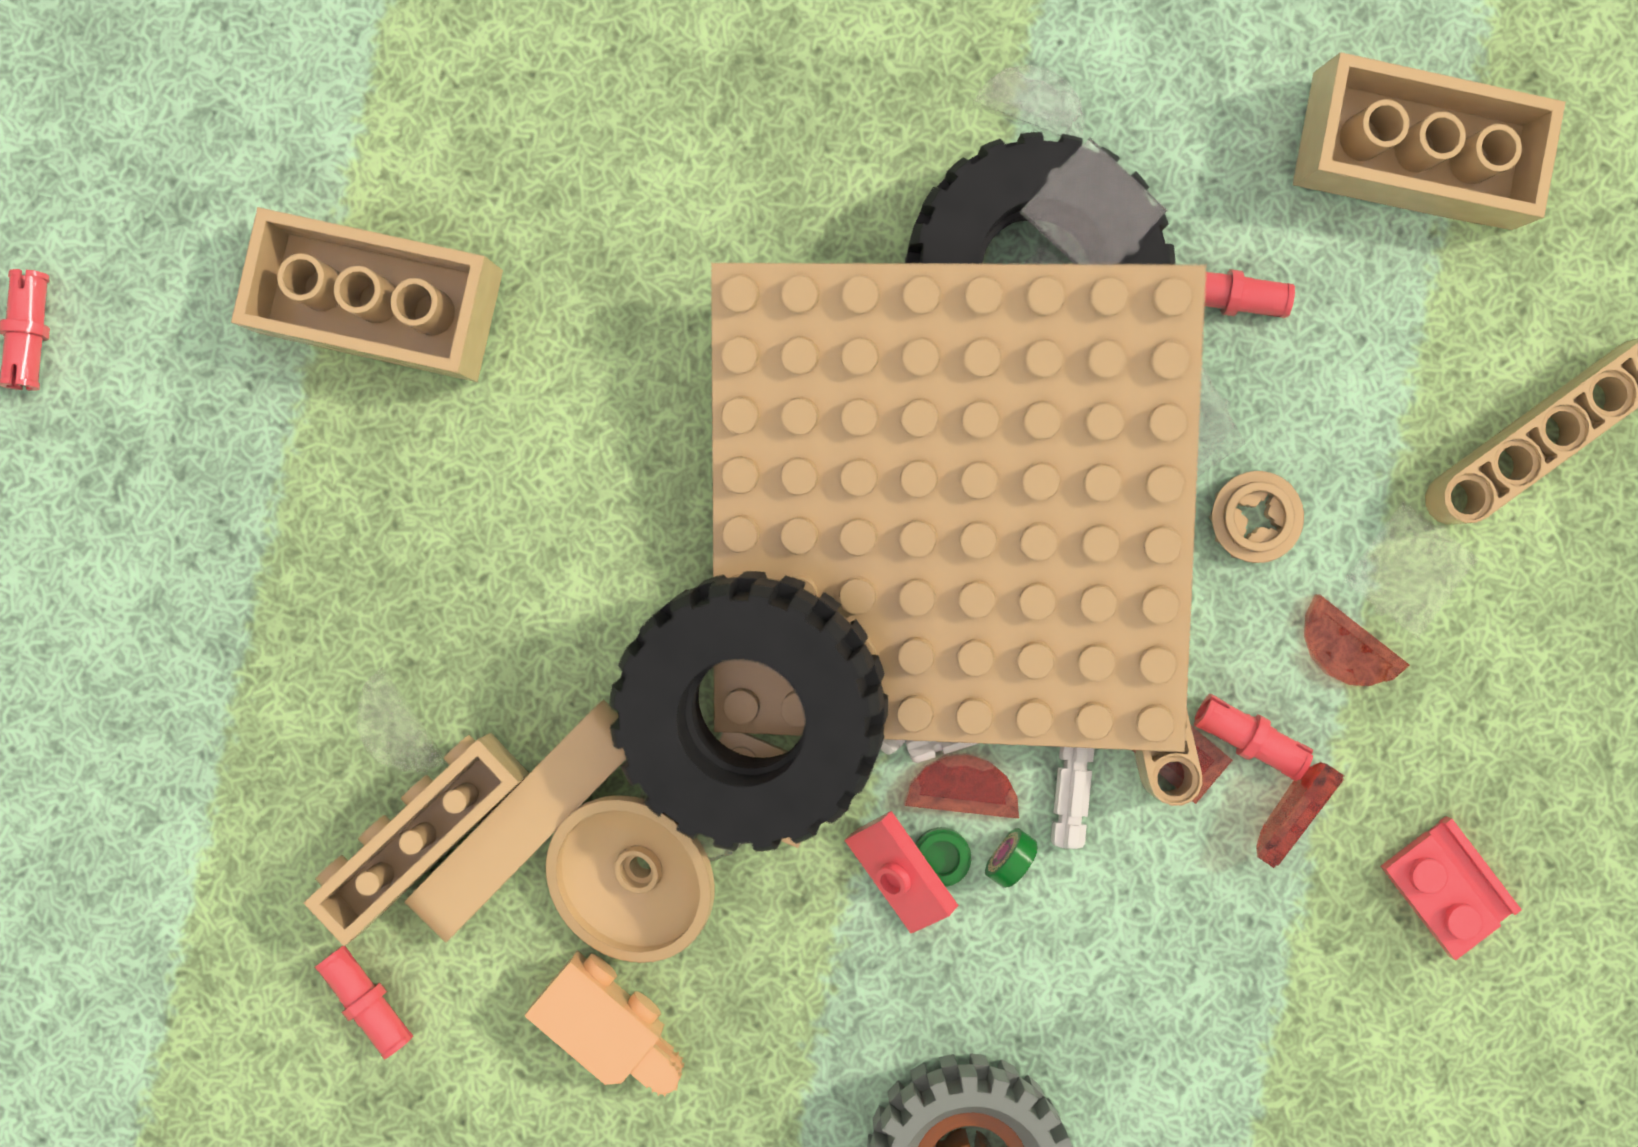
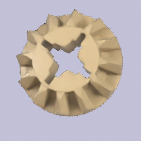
M1251 471L1232 477L1215 494V502L1209 519L1215 532V541L1221 544L1230 553L1231 557L1246 562L1264 563L1282 557L1296 544L1303 529L1304 510L1298 493L1285 479L1270 472ZM1268 496L1269 498L1265 503L1267 507L1264 510V516L1277 529L1256 527L1245 538L1244 535L1247 531L1245 527L1248 524V519L1241 514L1242 511L1236 508V506L1253 508Z

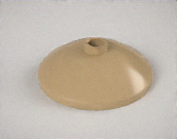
M622 795L601 797L583 804L572 812L561 823L552 837L546 858V878L553 903L567 926L582 941L605 955L623 961L638 963L655 962L672 957L687 948L697 938L710 917L714 902L715 884L707 853L697 837L693 840L676 831L679 823L664 812L661 816L657 817L643 803L645 799ZM637 857L644 859L651 869L642 868L637 861Z

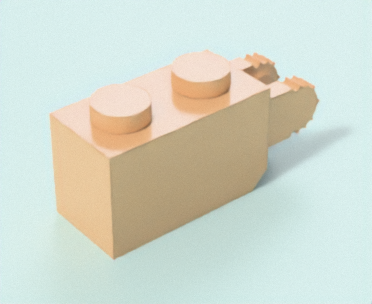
M577 950L536 998L524 1016L604 1085L622 1084L627 1076L631 1074L646 1088L651 1087L652 1093L656 1092L658 1096L663 1094L665 1097L666 1094L674 1090L677 1091L678 1082L682 1076L681 1071L685 1063L682 1062L683 1057L678 1055L679 1052H674V1047L661 1037L664 1024L658 1020L661 1015L659 1008L644 994L635 991L630 996L614 982L617 977L616 972L601 957L590 954L586 958Z

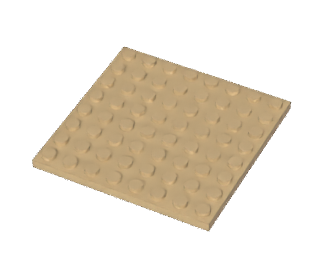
M711 263L713 577L724 574L727 578L739 577L744 571H763L768 579L781 581L787 575L804 581V590L820 598L825 592L841 604L837 611L849 623L854 620L860 623L869 636L865 642L871 655H878L885 674L881 682L883 693L888 695V717L884 726V739L1185 752L1206 265ZM729 660L714 666V732L802 735L805 725L802 704L795 690L779 673L765 665L747 660Z

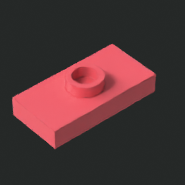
M892 811L860 827L845 839L849 848L911 934L949 917L959 906Z

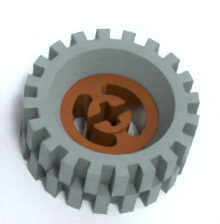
M970 1053L969 1064L957 1065L955 1055L951 1054L939 1057L942 1068L928 1072L925 1063L910 1070L912 1082L904 1087L898 1080L888 1091V1106L886 1108L878 1106L872 1119L874 1132L873 1135L868 1134L867 1147H970L966 1129L960 1127L976 1126L997 1134L1007 1144L1006 1147H1072L1057 1110L1050 1098H1045L1037 1082L1029 1075L1024 1080L1020 1078L1015 1066L1000 1059L999 1065L996 1068L989 1066L986 1055ZM954 1130L944 1140L939 1141L946 1133ZM976 1130L974 1147H991L986 1136Z

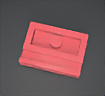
M1447 816L1380 866L1447 955L1455 961L1501 927L1500 922L1510 914L1516 915L1522 910L1455 821Z

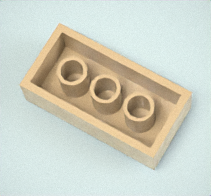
M1340 52L1313 72L1293 185L1435 216L1514 230L1540 220L1545 216L1566 102Z
M257 207L231 323L263 335L478 382L503 270L482 255Z

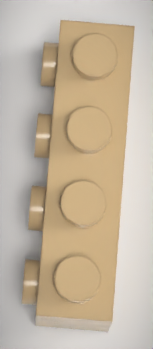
M492 733L476 741L470 735L460 741L443 758L449 766L434 781L428 775L420 779L401 797V800L407 806L391 821L386 815L380 817L358 838L364 846L349 861L341 855L315 878L321 887L304 902V905L344 947L364 932L530 774Z

